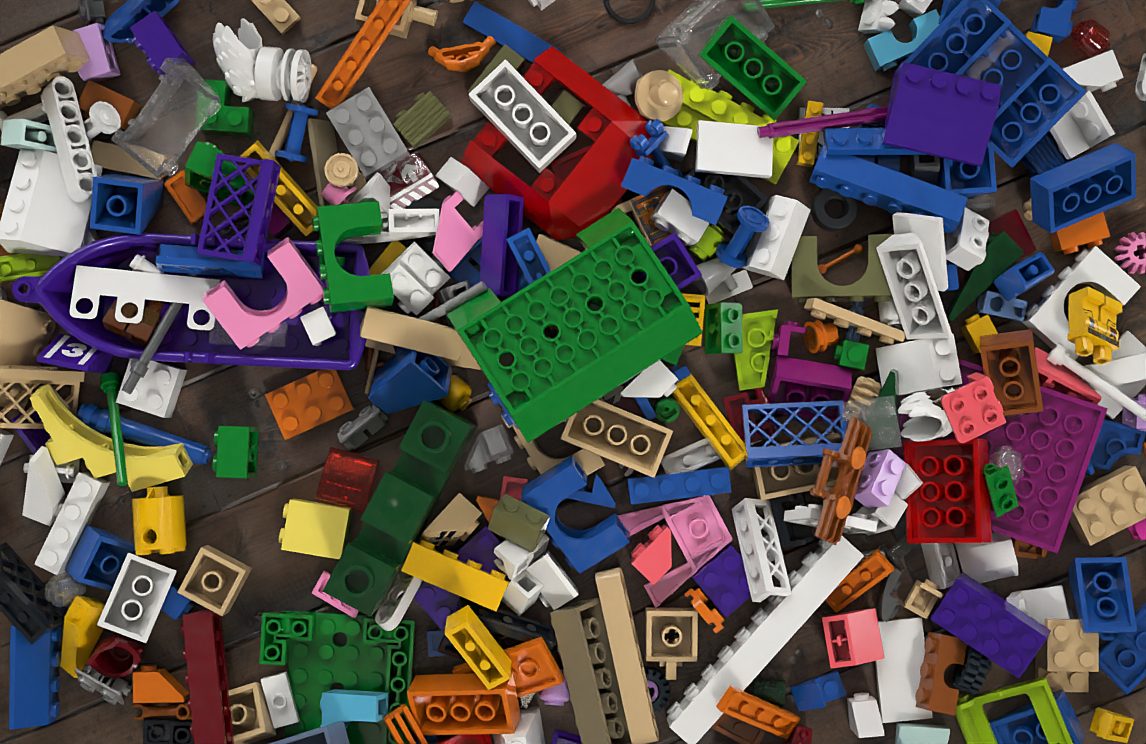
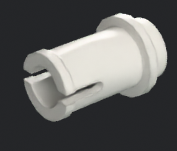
M137 254L129 265L133 269L132 271L164 273L159 271L157 266L146 260L145 255Z

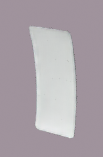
M742 270L732 275L738 288L731 292L723 281L706 297L708 303L714 304L753 288L747 271Z

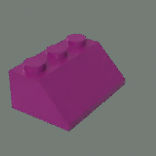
M777 356L768 395L770 404L843 400L845 410L852 389V369ZM838 408L826 409L823 415L834 422L839 417ZM801 410L797 416L813 419L815 415L809 410ZM784 411L775 412L778 414L788 415Z

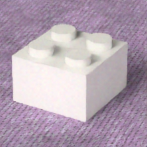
M130 359L116 403L163 418H172L187 370L159 361H150L147 366L149 368L144 378H140L130 395L122 391L124 384L131 374L130 369L135 361L138 362V360Z

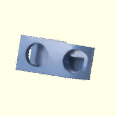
M984 291L977 298L974 313L988 314L989 316L1023 322L1028 302L1016 299V297L1007 301L1002 294Z

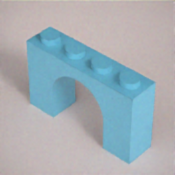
M338 689L323 692L320 701V709L322 710V724L320 727L343 721L346 729L352 721L378 722L383 720L382 718L388 715V692Z

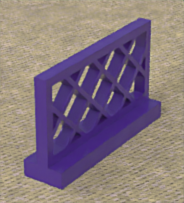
M217 153L197 254L261 266L281 169L277 162L270 159L258 160ZM223 161L233 162L237 170L225 178L221 172ZM252 165L259 166V175L252 181H249L244 171ZM241 174L247 184L235 192L229 182ZM226 184L232 195L220 202L216 197L217 190ZM251 189L255 194L254 200L247 206H244L238 196ZM236 199L242 209L230 217L224 206ZM221 209L227 220L215 227L211 222L212 215ZM246 214L249 218V224L242 231H239L233 221ZM231 224L237 234L225 242L219 231ZM216 235L222 245L213 251L205 250L207 240ZM241 239L244 244L243 254H233L228 246Z

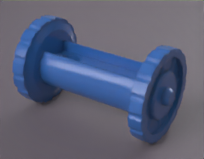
M285 103V108L293 111L285 151L275 150V156L288 158L290 162L296 160L307 163L308 158L300 155L308 115L317 116L318 110L307 108L304 104L294 105Z
M747 205L740 207L737 212V218L741 224L731 241L719 243L715 250L717 257L723 263L734 268L745 266L748 257L744 249L755 231H765L770 223L768 217L763 212Z

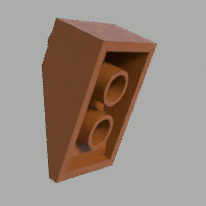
M1032 329L980 336V351L984 375L988 376L992 381L996 399L1003 407V415L1043 411Z

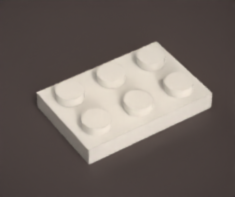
M809 504L808 507L795 506V510L785 511L784 521L817 528L823 506ZM852 514V516H847L843 533L876 532L877 522L867 520V515Z

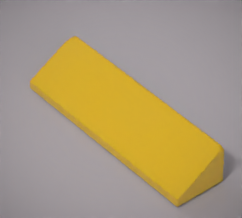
M690 374L675 384L677 388L671 394L720 459L731 470L745 459V444L693 375Z

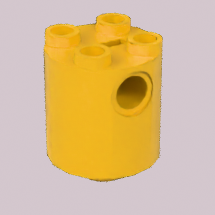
M168 486L148 487L147 497L132 499L136 555H149L157 552L159 554H170L177 551H186L184 495L170 496L168 494Z

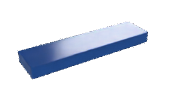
M474 1L462 22L463 25L486 38L492 36L496 44L501 47L506 44L531 64L534 63L533 59L552 46Z

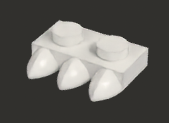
M865 0L858 31L868 34L882 33L890 30L895 25V22L887 16L899 9L898 4L891 0Z

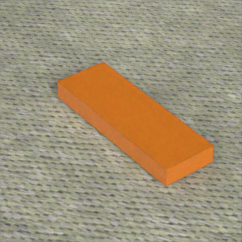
M877 549L859 562L825 601L837 613L892 573L895 568Z

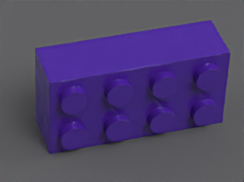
M488 524L456 552L459 555L457 559L467 563L468 559L482 564L481 570L491 573L493 569L505 574L494 563V560L498 558L494 553V549L503 541L496 533L488 530ZM423 581L414 599L444 632L446 619L449 615L455 613L460 596Z
M963 572L956 579L931 617L932 621L1018 679H1020L1051 632L1050 629Z

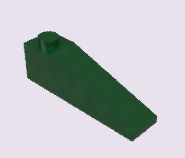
M1004 231L989 234L986 242V257L981 264H977L966 273L945 313L948 322H952L996 278L1024 254L1023 250Z

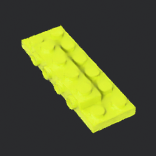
M668 70L669 73L677 78L682 87L683 101L680 110L674 117L660 122L667 127L691 129L690 139L694 142L697 141V123L699 120L767 126L768 123L777 122L776 120L773 121L766 114L760 117L753 113L755 109L747 103L742 102L738 105L731 101L733 97L725 91L720 90L719 93H716L709 89L711 85L703 79L698 78L697 81L691 79L690 81L672 70ZM792 136L773 138L772 176L762 179L773 185L777 184L799 143L798 139Z

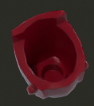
M115 632L105 638L95 648L86 664L87 666L90 665L98 673L116 679L133 672L138 662L142 659L144 648L133 638Z

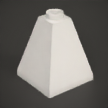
M539 706L520 709L521 717L515 733L493 734L494 744H546Z

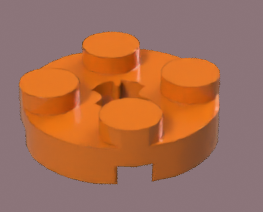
M691 588L684 594L687 598L691 596L694 598L690 603L708 625L713 623L716 625L713 629L716 634L724 628L722 623L725 620L715 608L710 610L707 607L706 603L709 600L699 588L695 591Z

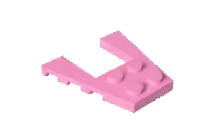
M710 495L698 496L617 515L628 529L630 536L665 518L688 561L665 573L655 585L650 581L644 584L655 608L733 540Z

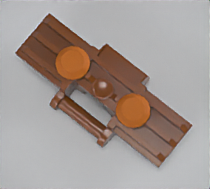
M852 416L839 451L836 452L823 448L822 454L824 456L815 486L810 490L811 495L823 499V508L815 536L832 545H836L840 541L847 516L853 507L858 484L865 467L866 453L873 433L870 426ZM833 468L839 472L834 487H826L830 469Z

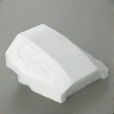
M991 531L992 542L954 543L962 572L978 583L1018 576V563L1010 537Z

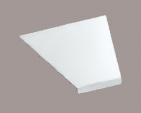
M377 172L350 203L379 201L381 213H388V209H390V186L382 175Z

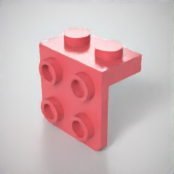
M977 372L967 376L969 384L942 396L940 400L956 440L960 443H965L1006 423L1003 407L996 399L992 381L988 376Z

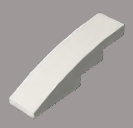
M388 209V213H381L383 224L381 234L351 237L341 243L367 244L392 242L436 235L439 223V209Z

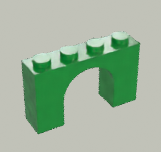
M379 201L318 206L316 216H312L313 231H318L319 240H316L315 244L317 256L322 255L323 264H319L320 279L325 280L326 289L322 290L324 305L329 304L330 313L366 309L367 306L374 308L392 306L394 295L390 273L368 276L352 275L340 267L334 253L337 246L345 239L381 234L383 224Z

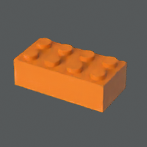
M511 672L510 679L490 690L487 689L476 673L415 675L407 691L412 716L423 735L514 734L521 717L513 672Z

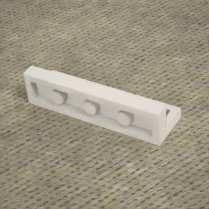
M744 498L732 508V514L752 602H761L770 595L788 596L792 592L770 501ZM755 507L763 508L764 519L757 514ZM761 529L769 534V542L762 536ZM767 551L774 557L775 565L767 559ZM772 575L780 581L781 587L773 586Z

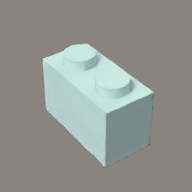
M26 119L3 120L1 145L16 149L45 150L57 154L50 125Z

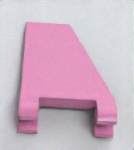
M458 191L452 196L446 197L442 203L432 252L449 272L453 270L483 234V221L478 226L475 225L471 228L455 209L464 199Z

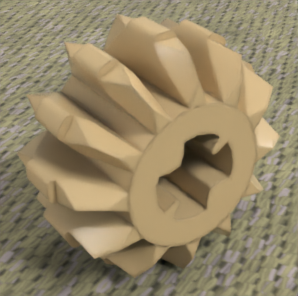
M860 376L857 378L845 408L846 413L857 419H868L878 398L881 384L869 377Z

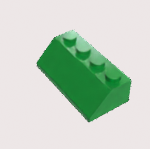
M732 15L726 16L709 36L698 55L773 121L778 118L807 82Z

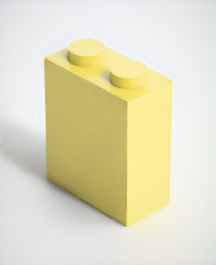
M295 498L290 499L289 504H285L283 518H286L285 528H281L279 534V543H282L281 550L340 559L347 546L353 508Z

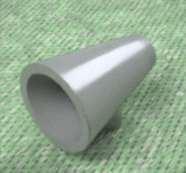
M632 59L608 79L603 86L630 106L626 96L635 93L637 80L643 77Z
M719 258L696 265L702 276L693 281V283L702 295L707 297L723 281L730 292L738 288L731 275L737 268L726 265Z

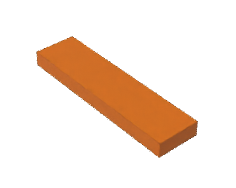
M729 686L716 705L720 712L786 740L800 721L796 714L733 686Z

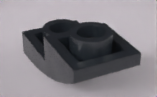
M144 719L143 744H194V739L190 732L192 720Z

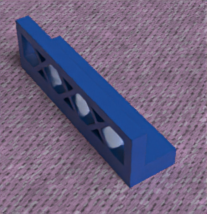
M160 244L159 256H156V266L161 272L263 279L264 253L261 266L197 254L198 247ZM205 248V250H212V251L216 249V248ZM230 249L233 254H243V250Z

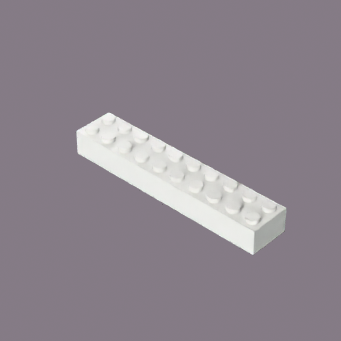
M841 536L840 541L836 545L820 539L818 542L820 547L814 553L809 552L801 561L803 565L797 572L793 570L788 575L792 593L788 596L770 595L767 606L764 609L760 607L752 615L751 619L753 621L747 628L743 626L734 636L736 640L730 647L726 645L717 655L719 659L713 666L709 664L700 674L702 678L698 683L695 684L693 682L687 687L683 693L685 697L680 703L676 701L667 710L669 715L666 717L668 725L687 744H696L723 714L716 705L729 686L744 691L864 557L843 536Z

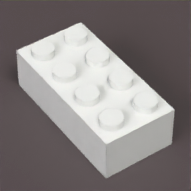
M506 59L468 94L470 101L539 173L576 139V132Z

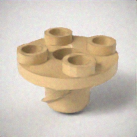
M655 70L637 80L635 102L641 116L652 121L656 119L666 121L678 113L683 101V91L674 75L667 71Z

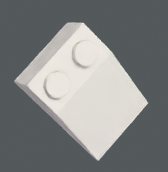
M954 334L950 338L919 339L875 348L881 386L883 387L889 372L892 369L897 370L899 396L924 392L935 388L945 389L962 385Z

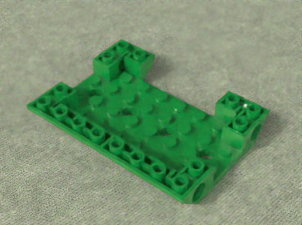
M620 208L576 234L585 251L503 302H500L489 288L447 314L448 319L473 358L479 364L527 443H530L703 333L690 305L637 226ZM643 272L647 278L643 283L637 284L631 279L633 273ZM592 299H599L603 306L598 311H592L588 308V302ZM549 326H554L559 330L558 335L553 339H548L544 336V330ZM502 355H513V364L508 367L502 366L500 364Z
M308 611L263 612L259 664L286 665L288 663V678L300 718L299 722L285 726L284 739L320 728L322 724V710L320 709L322 693L330 691L334 683H341L345 690L388 692V714L402 704L407 705L410 711L407 691L412 683L415 620L402 618L396 628L391 631H385L376 623V615L357 614L356 618L346 613ZM337 632L346 634V645L339 646L335 643L334 635ZM400 713V716L402 717L405 725L409 730V723L407 722L404 714ZM394 717L391 719L404 744H409ZM384 720L378 722L352 721L346 728L350 744H396Z

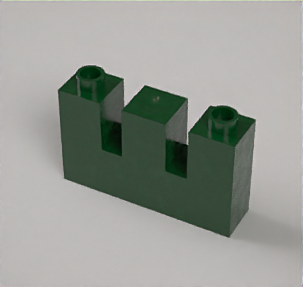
M422 402L399 446V449L403 450L394 469L385 472L360 519L365 524L357 539L347 544L323 589L324 593L368 616H371L381 607L405 563L413 542L419 539L478 427L477 424L435 402Z

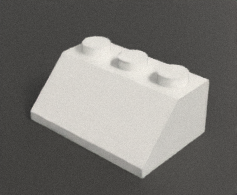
M774 195L768 197L761 211L768 217L769 226L765 231H755L746 251L748 260L742 269L784 280L810 209L798 200Z
M128 553L97 625L147 643L177 571Z

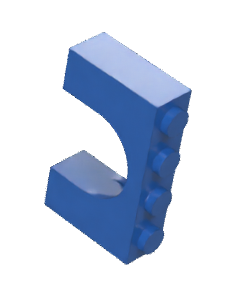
M572 455L522 487L521 502L550 516L546 530L551 535L550 540L555 548H560L563 551L567 564L571 568L575 567L580 574L629 544L630 534L616 513L592 528L585 530L569 528L559 520L556 514L558 504L572 493L587 485V474Z

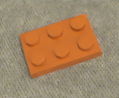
M321 369L265 394L285 440L355 410L338 370Z

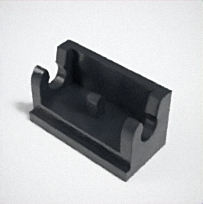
M804 492L770 499L781 549L805 545L808 542L814 541L811 526L784 521L785 511L795 510V506L807 507Z

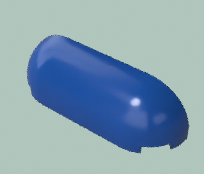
M127 0L105 22V30L101 31L102 36L111 43H132L131 37L134 34L130 29L131 26L153 11H156L163 17L180 0Z

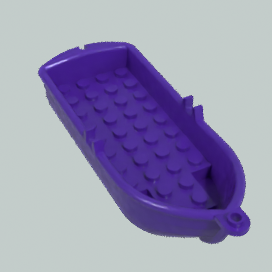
M142 233L141 235L122 234L104 238L70 253L50 268L42 277H19L12 285V293L21 302L40 303L61 327L89 346L118 357L139 360L146 347L130 341L128 337L124 338L106 330L102 320L110 308L116 310L118 297L100 295L97 316L93 319L75 318L70 315L76 265L132 271L133 269L129 265L134 257L139 254L141 256L145 255V259L156 266V256H159L160 244L198 247L200 235L195 233L191 235ZM213 235L207 240L206 248H218L222 244L217 236ZM221 236L225 242L232 238ZM238 239L228 247L233 250H243L244 244L241 239ZM266 239L263 279L202 274L198 278L220 280V283L225 280L245 306L259 311L272 309L285 297L287 285L281 274L267 257V251L283 240ZM291 240L320 279L319 256L316 253L315 241ZM340 243L334 251L335 256L345 257V266L341 267L342 269L356 276L370 275L365 251L360 245ZM164 272V273H163V274L178 275V276H187V275H188V273H175V272ZM321 280V282L324 284L325 289H326L325 280ZM27 285L28 291L24 293L23 288ZM82 298L76 303V309L81 314H87L93 308V303L88 298ZM322 298L313 305L308 303L302 308V312L292 319L288 317L280 322L281 326L274 332L268 333L267 331L259 337L260 340L252 347L248 348L245 346L240 350L216 318L214 327L211 330L189 328L187 325L189 304L183 303L150 361L352 370L359 364L367 341L366 338L360 336V325L365 312H363V309L331 312L332 318H330V321L336 331V335L322 341L321 345L314 346L300 317L323 306L329 310V304L324 305ZM145 300L141 322L154 327L155 331L172 302ZM131 302L125 303L121 308V313L133 318L138 313V307ZM197 310L193 315V320L198 325H205L209 322L210 315L206 310Z

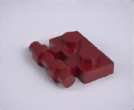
M763 387L754 390L756 400L753 401L749 400L747 392L722 399L728 422L744 444L742 405L770 404L769 397H766ZM748 412V419L757 426L760 422L756 423L753 412ZM767 421L760 428L761 430L765 429L766 434L770 437L776 432L775 425L770 421ZM758 433L750 439L751 443L761 440Z

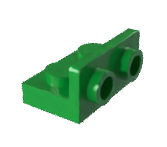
M706 304L704 309L705 354L742 353V304Z

